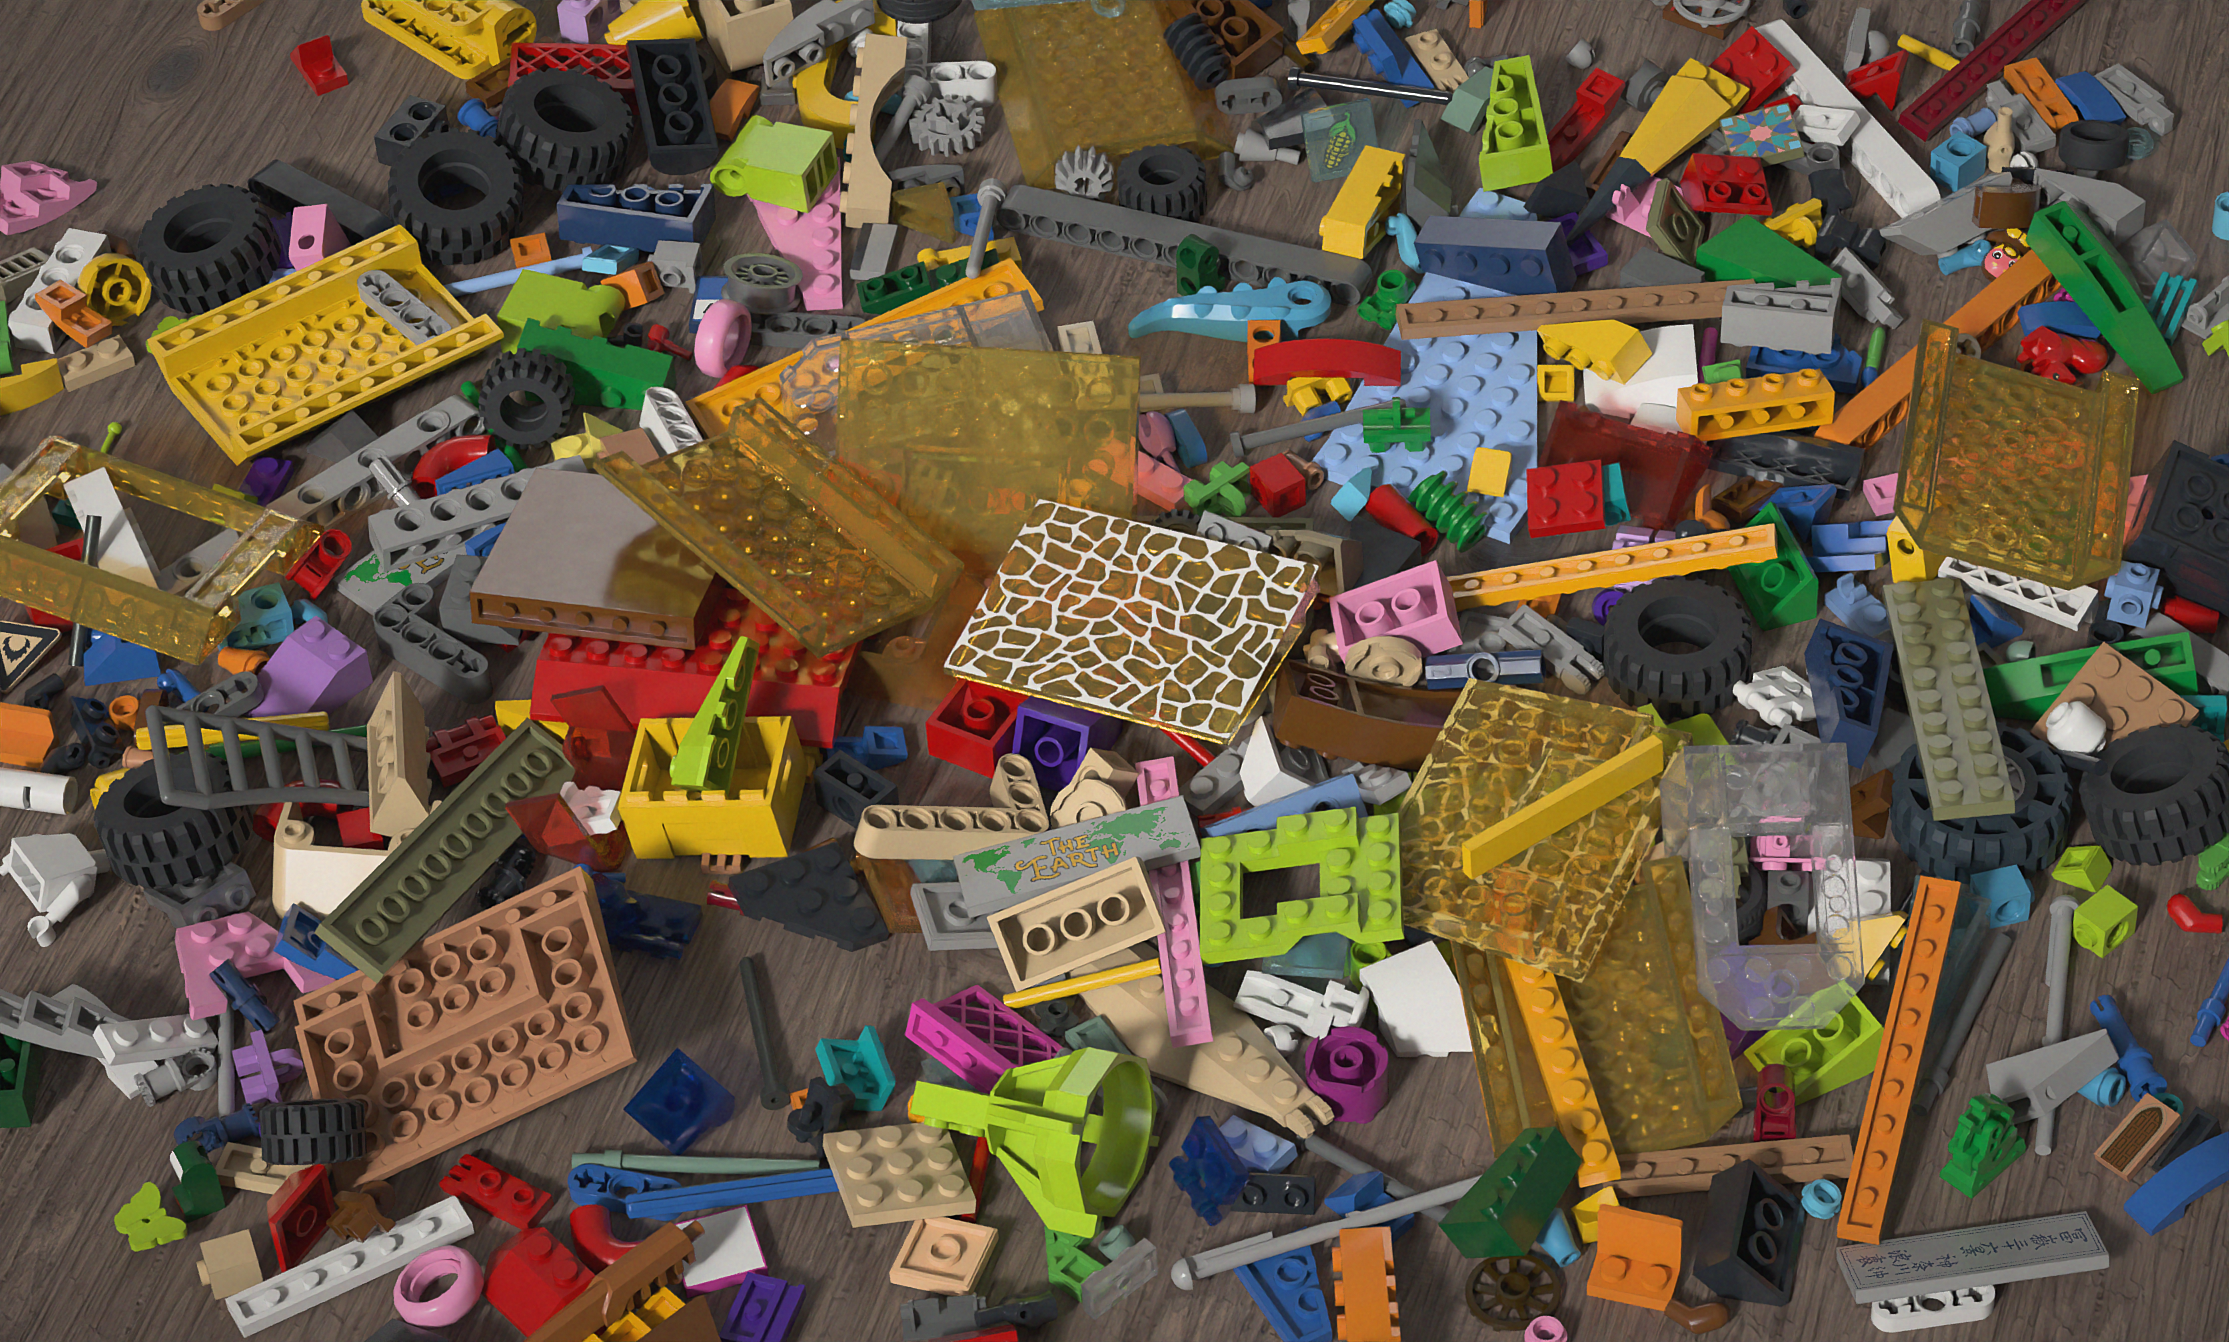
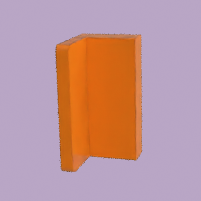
M0 702V762L39 768L50 751L57 748L60 743L52 712L45 709Z

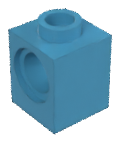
M1958 131L1931 151L1930 178L1952 192L1971 184L1985 174L1987 146Z
M2017 864L1971 875L1969 904L1983 931L2029 920L2030 903L2035 900L2034 889L2031 881L2023 878Z

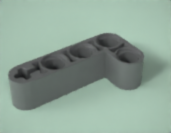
M425 583L409 584L375 611L373 621L379 649L465 703L480 704L492 696L493 687L487 659L435 627L438 624L439 618L433 589Z

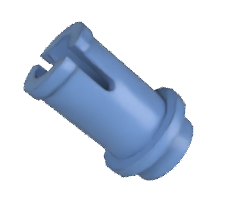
M1983 108L1966 118L1958 117L1950 126V135L1953 136L1958 131H1961L1974 139L1975 136L1986 132L1996 122L1995 115L1989 108Z

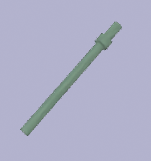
M609 1149L605 1150V1154H572V1169L582 1164H594L626 1171L777 1175L821 1169L820 1160L624 1154L623 1150Z

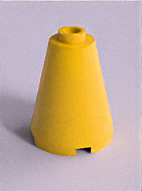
M640 0L609 23L607 26L610 32L604 34L607 43L612 45H626L627 40L695 38L697 42L703 37L687 0Z

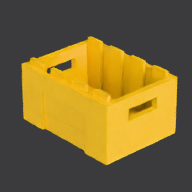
M791 716L744 718L728 797L725 790L702 791V793L683 790L671 785L670 764L672 758L678 754L679 745L694 718L640 719L618 804V810L637 859L675 858V855H702V853H710L711 855H749L750 858L788 857L808 772V765Z

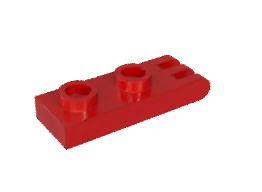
M464 1154L459 1159L461 1166L454 1165L449 1171L451 1177L444 1176L439 1182V1186L444 1192L452 1196L455 1195L456 1198L521 1230L535 1228L554 1206L551 1194L469 1154Z

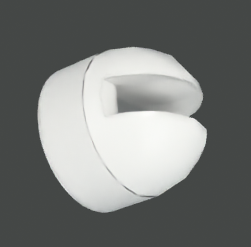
M2024 151L2020 155L2013 156L2010 167L2037 169L2039 164L2034 154Z
M1287 1025L1265 1028L1264 1035L1282 1057L1292 1054L1296 1049L1298 1040H1291V1035L1295 1033L1292 1028Z

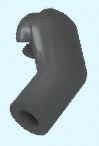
M1506 54L1491 57L1473 56L1465 63V73L1470 78L1485 66L1493 69L1495 61L1505 60L1508 57Z

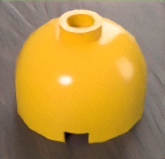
M105 253L93 258L83 267L78 277L77 289L87 295L86 307L112 321V326H122L128 323L123 321V319L135 313L139 316L145 310L150 300L152 285L140 263L123 254Z

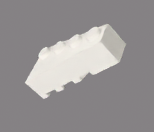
M105 467L64 483L63 486L84 533L87 515L102 516L96 562L117 609L160 592L154 578L161 576L131 508L123 510Z

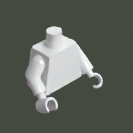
M70 833L54 835L34 834L27 837L12 838L10 853L2 859L4 864L0 866V874L5 876L7 873H10L40 913L49 912L45 917L36 916L28 922V931L33 939L37 937L40 946L47 947L56 938V933L52 926L57 920L62 922L82 900L94 893L96 874L108 872L110 862L104 849L88 852L76 835Z

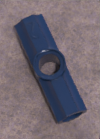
M1543 649L1427 656L1425 665L1426 680L1429 690L1468 688L1470 685L1492 687L1545 683L1546 659ZM1487 658L1494 665V674L1489 680L1485 681L1478 675L1477 669L1479 663Z

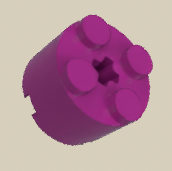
M1348 1026L1331 1029V1035L1322 1039L1318 1036L1309 1044L1305 1054L1306 1085L1315 1096L1318 1095L1329 1105L1334 1115L1332 1120L1340 1122L1355 1121L1360 1124L1371 1122L1375 1118L1376 1113L1385 1104L1389 1094L1388 1053L1385 1046L1383 1048L1377 1042V1037L1371 1032L1362 1028Z

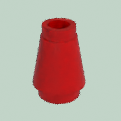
M2175 595L2174 598L2165 597L2160 611L2161 614L2192 633L2214 634L2217 628L2219 611L2211 610L2178 595Z

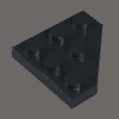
M837 841L729 877L728 887L746 917L761 921L763 917L784 924V930L814 939L817 935L835 941L838 948L850 952L888 940V927Z

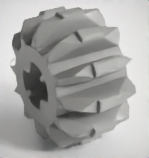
M1078 145L1075 153L1065 150L1062 160H1058L1055 166V185L1057 189L1061 190L1062 194L1093 201L1094 198L1104 201L1106 192L1111 191L1113 188L1114 178L1112 176H1114V166L1112 162H1108L1106 152L1096 154L1094 146L1088 151H1083Z

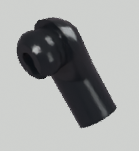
M71 743L68 746L55 748L50 751L37 772L58 775L78 769L84 764L86 750L79 743Z

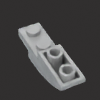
M822 0L798 15L775 37L763 56L766 84L771 87L826 59L827 47L874 24L873 0H842L838 3L832 0Z

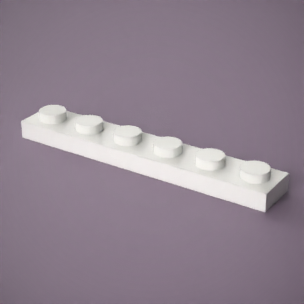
M454 1195L396 1221V1225L388 1233L374 1231L364 1243L354 1240L225 1299L227 1308L243 1337L246 1338L400 1268L425 1251L439 1246H448L474 1234L471 1220Z

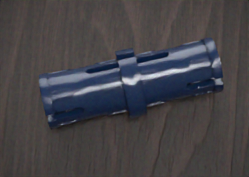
M229 958L209 974L232 1001L230 1004L234 1010L239 1009L256 1031L262 1030L264 1034L281 1020L257 993L259 991L258 987L255 984L251 986Z

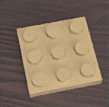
M924 1122L824 1134L823 1149L853 1228L975 1213L976 1198L948 1129L924 1125Z

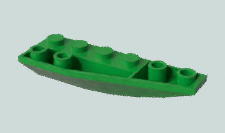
M2066 201L2035 212L2025 242L2149 392L2153 395L2182 383L2183 376L2128 263L2089 216Z
M2189 631L2108 644L2177 695H2198L2196 670ZM2100 646L1982 669L1994 718L2039 721Z

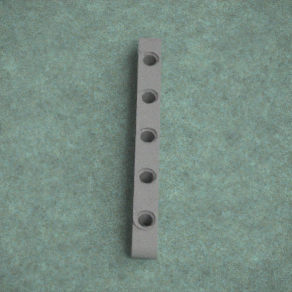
M462 395L450 396L183 555L174 563L159 571L161 576L154 578L160 592L143 598L140 602L165 623L178 620L199 606L206 604V601L217 598L388 494L369 470L370 464L382 455L387 456L406 480H411L412 473L424 453L437 443L455 436L481 435L485 430L483 425L484 417H480L478 408Z

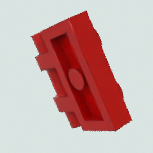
M492 714L479 719L477 716L465 719V724L447 731L444 728L433 731V736L428 737L426 752L430 753V764L443 788L464 781L506 739V736L500 725H496Z

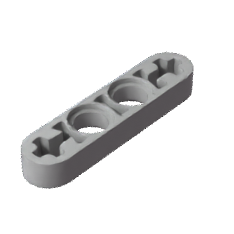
M370 270L359 276L357 286L361 300L416 346L451 330V326L387 273L381 270ZM396 301H401V302H403L402 304H400V305H398V306H392V307L387 306L389 303H392V302H396ZM416 318L424 319L418 323H407L409 320Z

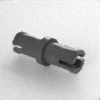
M1964 0L1960 4L1959 16L1953 23L1954 40L1951 45V50L1956 56L1966 57L1974 50L1975 39L1979 36L1981 30L1979 18L1982 6L1977 0Z

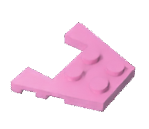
M249 911L176 929L175 944L181 973L184 974L186 998H189V1013L193 1021L226 1013L227 999L209 974L228 958L244 978L284 969L302 993L317 990L334 982L336 979L311 971L274 952L273 949L279 932Z

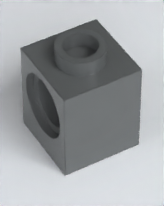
M1768 870L1767 910L1779 905L1800 934H1807L1809 871Z

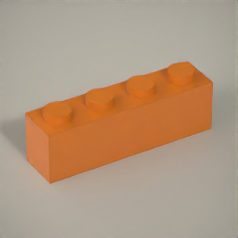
M1390 1226L1339 1229L1340 1246L1332 1247L1333 1272L1342 1273V1280L1334 1281L1335 1305L1344 1306V1314L1337 1315L1338 1340H1346L1347 1342H1401Z

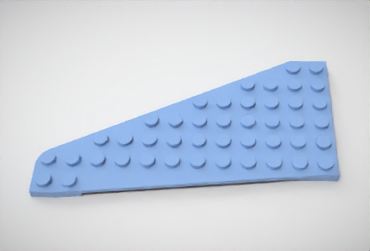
M1483 188L1478 189L1459 216L1465 218L1537 221L1536 213L1528 212L1523 207L1526 202L1493 191L1484 192ZM1426 272L1409 303L1517 295ZM1396 323L1383 346L1401 351V386H1364L1363 379L1345 411L1391 401L1392 397H1400V399L1405 400L1407 407L1430 408L1431 441L1426 442L1423 451L1409 452L1405 449V442L1390 443V449L1386 452L1372 453L1369 444L1364 443L1363 423L1334 429L1327 442L1311 462H1316L1320 465L1324 473V479L1340 485H1344L1363 468L1369 467L1372 470L1370 494L1381 485L1392 484L1408 500L1409 495L1420 482L1432 474H1438L1442 470L1448 472L1443 482L1444 485L1454 480L1458 482V486L1453 493L1455 496L1462 491H1467L1473 456L1477 447L1508 451L1512 453V474L1504 497L1468 492L1464 505L1467 506L1473 501H1477L1479 506L1474 515L1477 516L1485 511L1489 513V517L1484 524L1487 528L1484 535L1510 544L1528 519L1526 469L1537 468V330L1402 340L1398 323ZM1410 502L1416 508V502Z

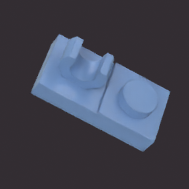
M1852 573L1837 580V588L1824 594V604L1851 630L1873 637L1890 628L1885 605L1867 591L1864 584L1861 585L1854 579Z

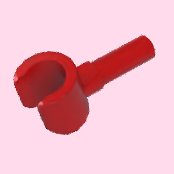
M658 324L651 327L647 343L649 350L659 353L666 350L688 361L692 359V352L668 340L670 332L666 327Z

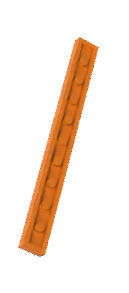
M1920 876L1837 1225V1238L1876 1245L1880 1244L1959 904L1961 882Z

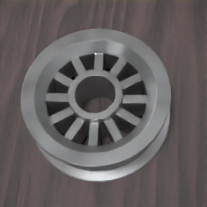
M762 253L741 254L725 262L724 272L728 276V282L721 289L723 299L741 302L750 313L765 315L786 313L798 306L800 297L795 289L796 285L801 282L803 274L801 269L793 262L782 257Z

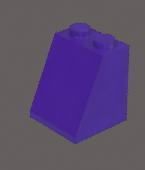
M1067 679L1045 684L1040 688L1041 691H1036L1018 706L1012 750L1013 754H1019L1030 761L1038 786L1059 792L1070 784L1090 747L1107 751L1111 750L1122 732L1124 712L1062 697L1077 698L1082 696V693ZM1074 681L1091 697L1103 699L1114 693ZM1118 693L1110 697V703L1117 708L1126 703V700Z

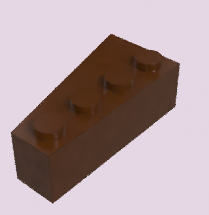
M1165 0L1178 19L1188 14L1199 13L1202 18L1200 23H1205L1209 28L1208 33L1213 34L1216 38L1214 44H1220L1223 48L1222 54H1227L1230 58V62L1225 68L1229 70L1226 80L1252 78L1282 55L1284 28L1249 0Z

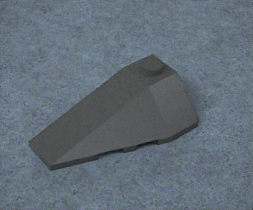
M1415 119L1412 145L1410 148L1411 157H1409L1406 182L1407 216L1413 224L1417 235L1429 216L1458 217V205H1452V190L1422 119Z

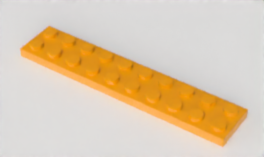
M1010 257L981 270L979 276L975 279L965 277L685 402L687 410L716 455H719L1044 310L1043 301Z

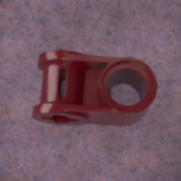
M1769 1064L1758 1073L1756 1108H1754L1753 1143L1796 1139L1795 1080L1791 1070L1782 1064ZM1771 1087H1781L1784 1089V1091L1780 1093H1772L1769 1092L1767 1089Z

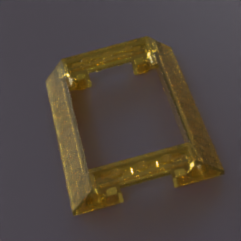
M49 435L0 483V596L199 666L242 621L238 597L264 569L284 576L318 540L322 533L325 532V528L323 525L96 448ZM105 467L114 489L243 532L244 534L184 597H180L21 541L18 520L44 494L66 500L68 495L63 486L64 483Z

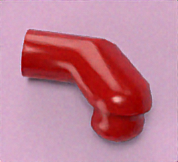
M2174 894L2168 900L2166 905L2167 912L2183 931L2222 933V914L2202 913L2192 900L2184 894Z

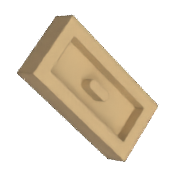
M120 335L57 359L62 381L68 392L135 366L133 355Z

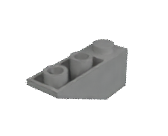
M2040 168L2034 171L2033 185L2041 186L2040 204L2049 207L2066 201L2084 211L2114 248L2143 228L2146 201L2117 183Z
M2106 1029L2088 1033L1986 1064L1990 1092L2007 1102L2006 1105L2015 1111L2012 1118L2015 1125L2048 1114L2119 1060V1055Z

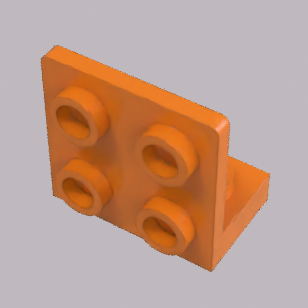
M1600 1204L1598 1210L1597 1254L1587 1282V1295L1665 1311L1669 1301L1675 1297L1682 1275L1683 1221L1667 1215H1655L1631 1210L1624 1206Z

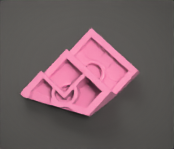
M34 161L2 165L0 179V231L8 236L25 232L57 219L92 195L97 189V182L92 179L77 182L69 179L68 172L50 168Z

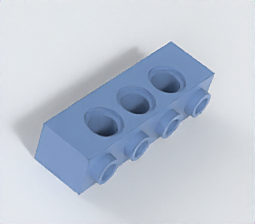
M1353 773L1341 774L1199 828L1202 838L1246 833L1248 830L1256 832L1277 829V817L1312 813L1319 803H1322L1327 810L1356 807L1359 818L1368 817Z

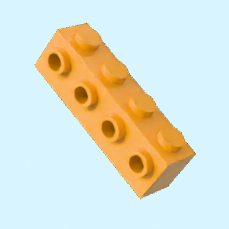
M1802 369L1799 372L1786 374L1770 373L1763 377L1749 379L1733 378L1727 382L1713 384L1697 383L1691 387L1678 388L1676 421L1689 443L1833 424L1835 391L1820 369Z

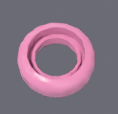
M729 299L718 300L709 307L699 324L694 352L696 364L705 375L722 378L732 366L741 365L751 339L752 324L750 313L741 302Z
M452 1245L439 1246L425 1251L409 1262L398 1276L393 1291L394 1305L408 1324L423 1330L442 1329L454 1324L469 1313L479 1300L484 1285L482 1268L470 1252ZM450 1273L458 1274V1278L451 1288L440 1297L428 1302H419V1298L425 1289L438 1278Z

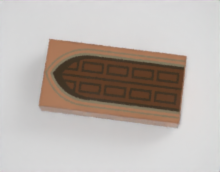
M2146 1093L2094 1153L2095 1159L2129 1183L2182 1122L2180 1114L2149 1093Z

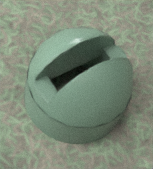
M2026 640L2013 642L2006 651L2007 662L2012 663L2036 658V642Z
M1117 1225L1102 1238L1098 1248L1112 1261L1122 1262L1134 1255L1136 1242L1132 1234L1123 1225Z

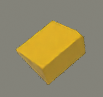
M1537 365V402H1574V365Z
M1477 447L1473 456L1467 492L1504 497L1512 474V453Z

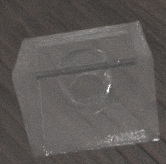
M2167 219L2138 231L2125 241L2119 251V254L2128 263L2144 298L2148 299L2151 298L2163 271L2170 273V277L2175 278L2176 275H2180L2186 280L2197 262L2196 253ZM2168 287L2161 303H2164L2171 287Z

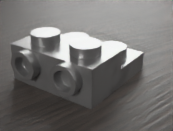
M231 862L225 866L220 865L215 869L214 873L206 877L202 875L195 878V882L185 885L178 883L174 884V887L164 889L161 886H155L154 889L147 888L143 891L148 903L167 913L173 927L176 929L199 922L219 919L227 914L235 913L246 907L250 899L256 896L245 869Z

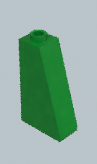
M1745 215L1705 242L1696 251V269L1705 272V280L1708 282L1754 279L1755 284L1774 283V289L1796 287V281L1808 280L1809 286L1830 285L1831 278H1842L1840 274L1749 215Z

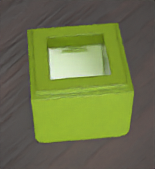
M2101 846L2068 847L2051 875L2058 881L2096 893L2100 890L2111 872L2112 866Z

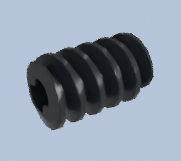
M1192 13L1170 24L1163 33V39H1166V43L1173 50L1175 57L1180 60L1182 67L1187 70L1191 80H1194L1197 89L1206 91L1217 87L1226 80L1229 70L1225 68L1228 66L1230 58L1227 54H1222L1223 48L1220 44H1214L1216 38L1213 34L1208 33L1209 28L1205 23H1200L1202 18L1199 13Z

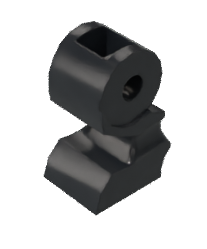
M1826 214L1817 234L1814 258L1823 262L1830 259L1835 247H1839L1841 250L1847 247L1853 250L1870 270H1874L1881 261L1882 254L1887 248L1888 240L1882 237L1877 229L1866 228L1861 230L1858 222L1847 221L1841 214L1836 216Z

